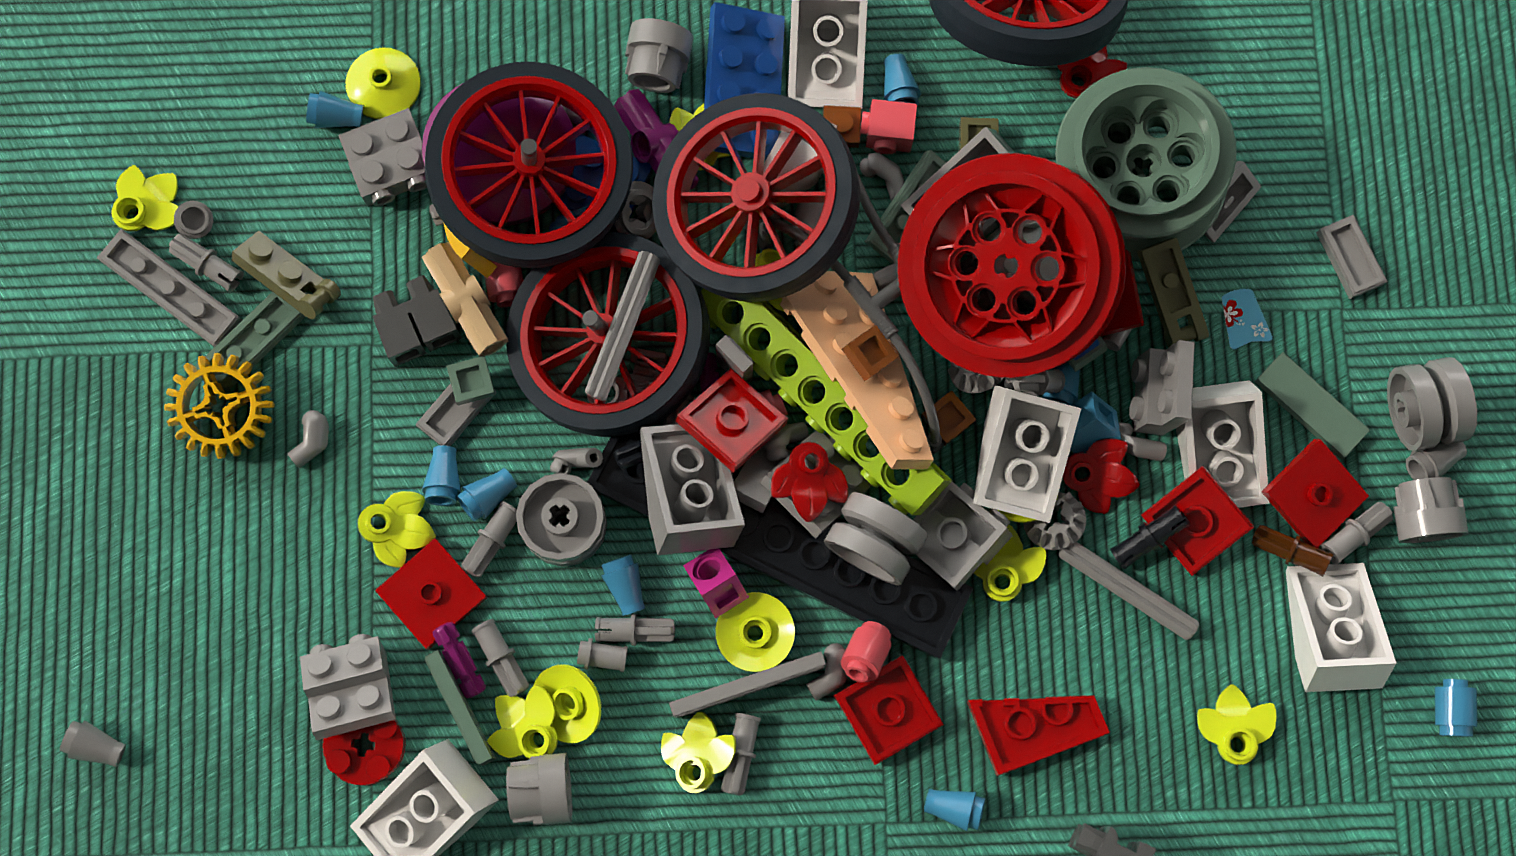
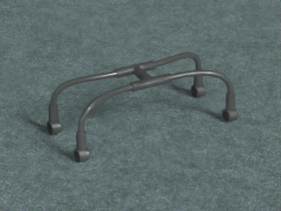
M859 177L860 203L873 228L887 247L888 255L898 266L900 243H895L884 227ZM770 219L774 229L788 234L800 243L807 239L808 235L792 225L777 219ZM764 222L760 224L757 245L762 251L770 249L775 245ZM837 260L831 268L844 281L843 286L873 324L877 325L887 340L890 339L914 379L928 418L930 433L926 438L933 456L945 445L942 443L939 421L931 394L916 361L898 335L899 330L882 310L901 295L899 280L897 278L872 297L855 275L852 276ZM1007 377L998 385L1014 390L1013 385L1008 384Z

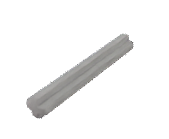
M641 251L637 256L585 389V393L591 398L605 401L609 395L660 264V259L653 253Z
M1078 542L1059 551V557L1183 639H1191L1199 627V622Z

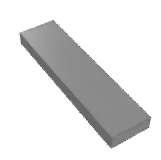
M122 229L97 257L100 262L214 347L242 321L238 315Z
M822 651L669 702L673 717L680 718L821 670L825 667L826 663Z

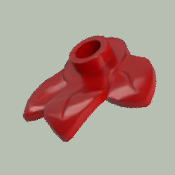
M1106 45L1100 51L1087 58L1056 66L1061 71L1060 86L1068 96L1077 99L1082 92L1098 80L1110 74L1126 70L1127 63L1117 59H1107ZM1072 78H1081L1084 81V85H1075L1072 82Z
M1115 438L1100 439L1095 441L1086 453L1079 452L1068 457L1063 480L1069 488L1078 492L1080 502L1089 511L1107 514L1111 505V497L1127 496L1139 487V481L1134 473L1125 465L1120 464L1128 449L1126 441ZM1086 467L1089 469V474L1087 477L1079 479L1075 477L1076 469Z
M805 442L793 449L789 462L775 470L771 479V495L774 498L791 496L799 515L806 522H811L822 513L828 500L836 503H845L847 501L848 484L843 471L829 463L828 454L821 445L814 442ZM808 454L812 455L816 460V465L813 469H809L805 465V458Z

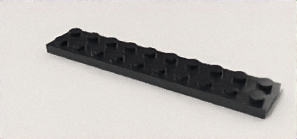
M640 431L628 435L610 437L602 452V463L594 468L587 483L593 487L596 493L649 518L643 462L622 470L617 465L614 457L615 450L640 441ZM731 471L734 482L739 473ZM774 497L771 498L763 513L739 502L745 526L734 547L719 548L723 555L862 623L867 621L880 623L890 631L892 638L937 660L941 658L973 587L964 583L957 591L928 565L905 554L903 555L906 557L911 568L901 585L890 584L857 568L825 545L823 541L833 524L815 538Z

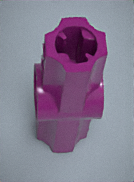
M640 89L629 90L625 95L617 99L614 107L632 135L631 148L635 158L641 163L649 162L654 172L657 173L662 157L678 134V130L671 123H662ZM696 175L694 177L690 190L695 188L696 184L699 181Z

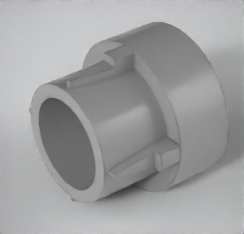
M645 18L634 21L630 27L625 56L628 57L625 74L628 75V81L640 89L656 93H669L679 89L682 75L687 71L692 49L693 35L691 32L678 24L661 19Z
M1450 477L1424 478L1399 484L1398 487H1394L1397 506L1393 508L1399 543L1440 541L1469 534L1463 498L1459 499L1456 480H1452Z
M567 753L530 757V760L510 763L511 766L507 767L506 788L509 815L513 823L533 822V825H551L572 822V789Z

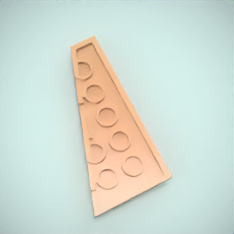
M827 271L804 289L782 297L780 306L787 316L793 314L803 329L801 337L831 381L839 382L846 393L844 400L850 409H857L867 423V434L890 468L928 469L934 459L896 347L889 339L888 342L899 357L865 382L842 351L843 347L875 324H873L843 286L844 281L835 271ZM849 272L852 276L855 275L872 297L878 293L872 273Z

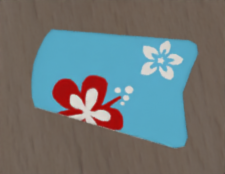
M1251 289L1234 290L1221 297L1231 349H1237L1250 342L1272 340L1273 336Z

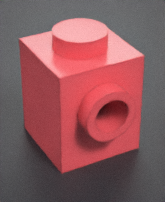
M872 99L870 112H862L860 134L867 135L866 148H874V151L880 154H894L896 151L910 153L914 140L917 104Z

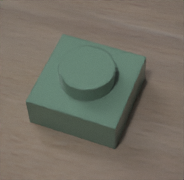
M485 356L446 366L458 406L496 396Z

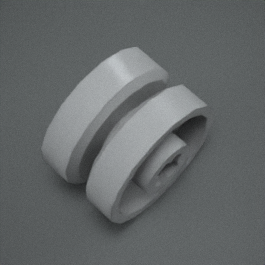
M1452 357L1430 360L1423 367L1419 364H1410L1395 367L1390 372L1387 382L1389 413L1400 441L1408 450L1419 451L1433 448L1440 441L1445 444L1468 441L1474 435L1477 426L1475 393L1470 378L1459 361Z
M564 473L543 476L532 483L519 500L516 512L518 532L531 552L547 564L561 567L580 564L592 557L604 542L607 529L605 508L593 487L578 476ZM560 516H567L569 523L564 527L560 523L556 525V521Z
M852 492L841 510L845 519L850 524H833L823 542L835 554L864 572L890 584L901 585L911 568L903 554H918L928 537L927 532L919 524L893 507L865 494Z

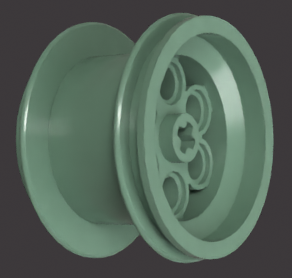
M1142 67L1110 74L1089 86L1078 96L1062 120L1056 141L1055 156L1057 164L1080 175L1102 195L1118 221L1125 250L1127 249L1131 252L1132 261L1140 262L1137 251L1172 237H1177L1182 251L1195 243L1208 231L1223 207L1227 189L1235 170L1237 148L1231 121L1218 99L1208 89L1181 73L1168 69ZM1157 126L1165 129L1167 135L1162 138H1154L1147 131ZM1114 132H1121L1127 135L1128 140L1122 144L1112 142L1109 136ZM1184 155L1191 160L1192 164L1187 167H1179L1172 162V158ZM1100 166H1107L1113 170L1114 174L1109 178H1100L1096 176L1094 170ZM1136 166H1138L1141 170L1148 167V177H1146L1142 173L1136 176ZM1168 189L1176 194L1177 199L1172 202H1164L1158 198L1157 193ZM1123 195H1132L1137 199L1138 204L1136 206L1128 205L1118 201V199Z

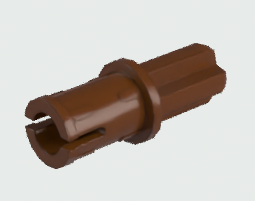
M1259 525L1252 538L1254 546L1285 559V564L1289 565L1291 562L1322 577L1333 556L1332 553L1300 541L1301 537L1298 535L1294 539L1264 525Z

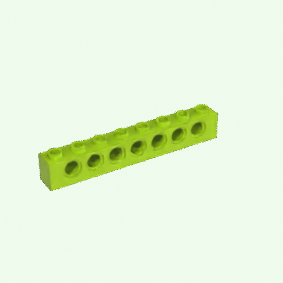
M704 288L701 290L707 305L710 327L713 329L719 327L727 337L730 336L754 361L753 370L766 381L772 378L781 387L778 391L779 395L791 406L796 407L799 405L808 414L805 420L811 427L821 434L826 431L836 441L832 446L841 456L848 461L854 458L863 467L860 472L861 475L876 488L881 485L891 495L888 501L895 509L904 515L908 512L911 515H921L953 481L932 462L928 469H909L908 480L904 484H899L894 478V469L890 468L880 452L875 457H871L868 454L866 443L870 437L866 432L868 428L867 423L857 409H850L844 400L846 393L839 382L831 381L801 337V334L767 301H737L719 296ZM741 304L744 310L743 318L739 323L734 324L732 321V311ZM767 330L771 337L770 344L766 349L761 350L758 345V338L763 331ZM794 356L797 359L798 368L789 377L785 372V363L788 358ZM821 382L825 387V396L822 401L816 403L812 399L811 392L814 385ZM848 408L852 412L853 422L848 429L843 430L839 425V415Z

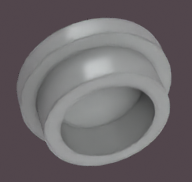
M187 201L176 209L174 225L180 234H184L190 239H200L211 231L213 215L211 210L202 202Z

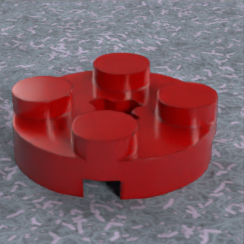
M396 719L323 739V755L328 769L347 783L363 786L376 784L394 772L400 766L406 748L405 734ZM363 733H368L369 741L375 742L374 750H367L365 756H359V749L354 747V742L361 739Z

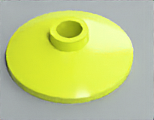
M376 48L363 53L352 63L346 76V91L349 100L355 104L363 105V115L374 119H381L407 108L410 109L416 102L421 89L420 74L413 60L405 53L392 48ZM378 75H387V79L384 82H375V78Z
M751 592L747 593L748 599L718 617L715 633L719 650L729 663L744 671L761 672L777 666L787 657L793 646L795 626L789 610L781 601L765 593ZM753 626L759 627L763 632L762 638L757 641L751 640L747 635L748 630Z
M559 664L545 669L537 677L534 685L543 687L554 702L556 714L552 726L556 731L557 739L565 743H578L587 739L596 731L602 712L600 696L594 683L584 672L570 665Z

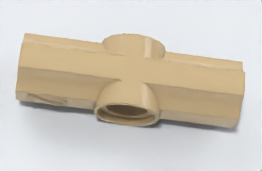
M449 242L439 243L430 248L421 258L441 290L439 294L456 324L460 323L466 333V337L479 357L497 352L508 342V338L490 310L489 306L491 304L474 275L470 276L463 260L456 254Z

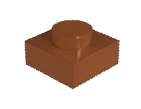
M824 105L823 116L830 123L837 125V130L848 147L859 148L861 107Z
M874 325L842 348V351L864 382L899 357L877 325Z
M952 390L934 404L942 443L945 446L976 421V418ZM925 411L922 413L921 418L929 426Z

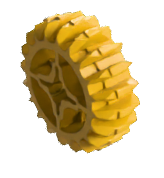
M214 353L212 366L206 356L202 355L198 357L199 370L191 363L184 365V369L189 375L187 379L178 374L173 376V380L180 384L181 387L179 390L167 389L166 394L177 397L176 404H165L164 409L177 412L176 417L167 420L168 426L182 425L183 427L176 432L174 437L177 440H183L189 435L191 436L187 442L186 449L194 451L202 443L201 456L209 457L213 447H215L217 458L224 459L227 454V446L233 456L241 455L239 442H242L248 449H252L255 447V443L249 435L253 433L261 438L266 435V432L257 425L259 421L272 423V417L262 415V408H273L274 402L262 401L261 399L262 395L269 394L272 389L268 385L256 386L264 378L262 372H256L250 377L248 376L253 367L252 363L245 361L237 369L239 363L238 356L230 355L226 365H224L223 355ZM229 374L238 379L246 390L240 393L228 394L222 388L221 383L217 382L215 375ZM204 380V399L199 405L192 407L190 410L189 405L192 393L197 385ZM217 395H220L219 399L233 401L223 408L224 415L220 417L219 412L206 411L212 409L211 407L217 404ZM250 402V412L247 421L236 432L234 428L236 426L235 412L238 408ZM211 418L215 421L218 429H222L224 438L215 439L205 435L196 427L194 421Z

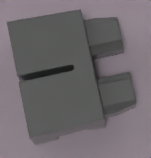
M424 275L406 283L412 299L400 305L392 290L373 296L376 315L372 317L387 357L394 367L427 354L414 327L413 320H415L422 339L430 352L462 339L438 289L434 290Z
M1085 823L1083 825L1077 824L1068 843V847L1086 856H1154L1156 848L1142 841L1128 842L1127 847H1124L1117 843V832L1111 826L1100 827L1097 830Z

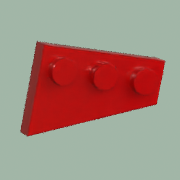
M1094 695L1034 699H975L967 701L997 777L1110 733Z

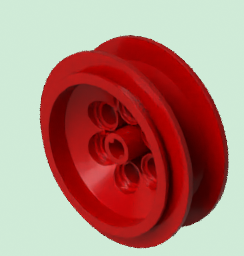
M1001 153L973 159L959 165L938 179L923 194L911 212L903 230L898 253V280L902 300L911 321L924 340L940 355L957 366L978 374L993 377L1013 378L1041 373L1063 365L1080 355L1100 337L1112 320L1120 303L1126 278V251L1122 232L1113 211L1102 195L1088 181L1072 170L1044 158L1018 153ZM991 218L997 219L1001 225V233L993 241L987 240L982 231L985 222ZM1037 221L1041 226L1042 235L1037 242L1033 244L1027 243L1023 238L1022 230L1028 222ZM967 252H972L978 259V267L970 275L963 272L960 266L961 258ZM1047 257L1057 260L1060 269L1056 278L1050 281L1043 278L1040 273V264ZM1006 258L1017 260L1018 269L1015 274L1005 273L1003 266ZM984 288L990 289L995 295L994 307L989 311L981 309L977 302V296ZM1023 291L1031 292L1036 299V307L1030 314H1024L1017 306V298Z

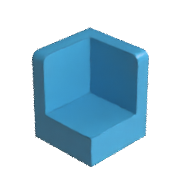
M1090 392L1072 405L1082 408L1070 451L1074 454L1079 452L1086 453L1088 448L1100 439H1121L1117 411L1095 393Z

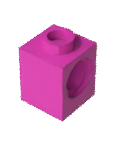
M719 548L709 549L683 565L715 618L749 598L737 575Z

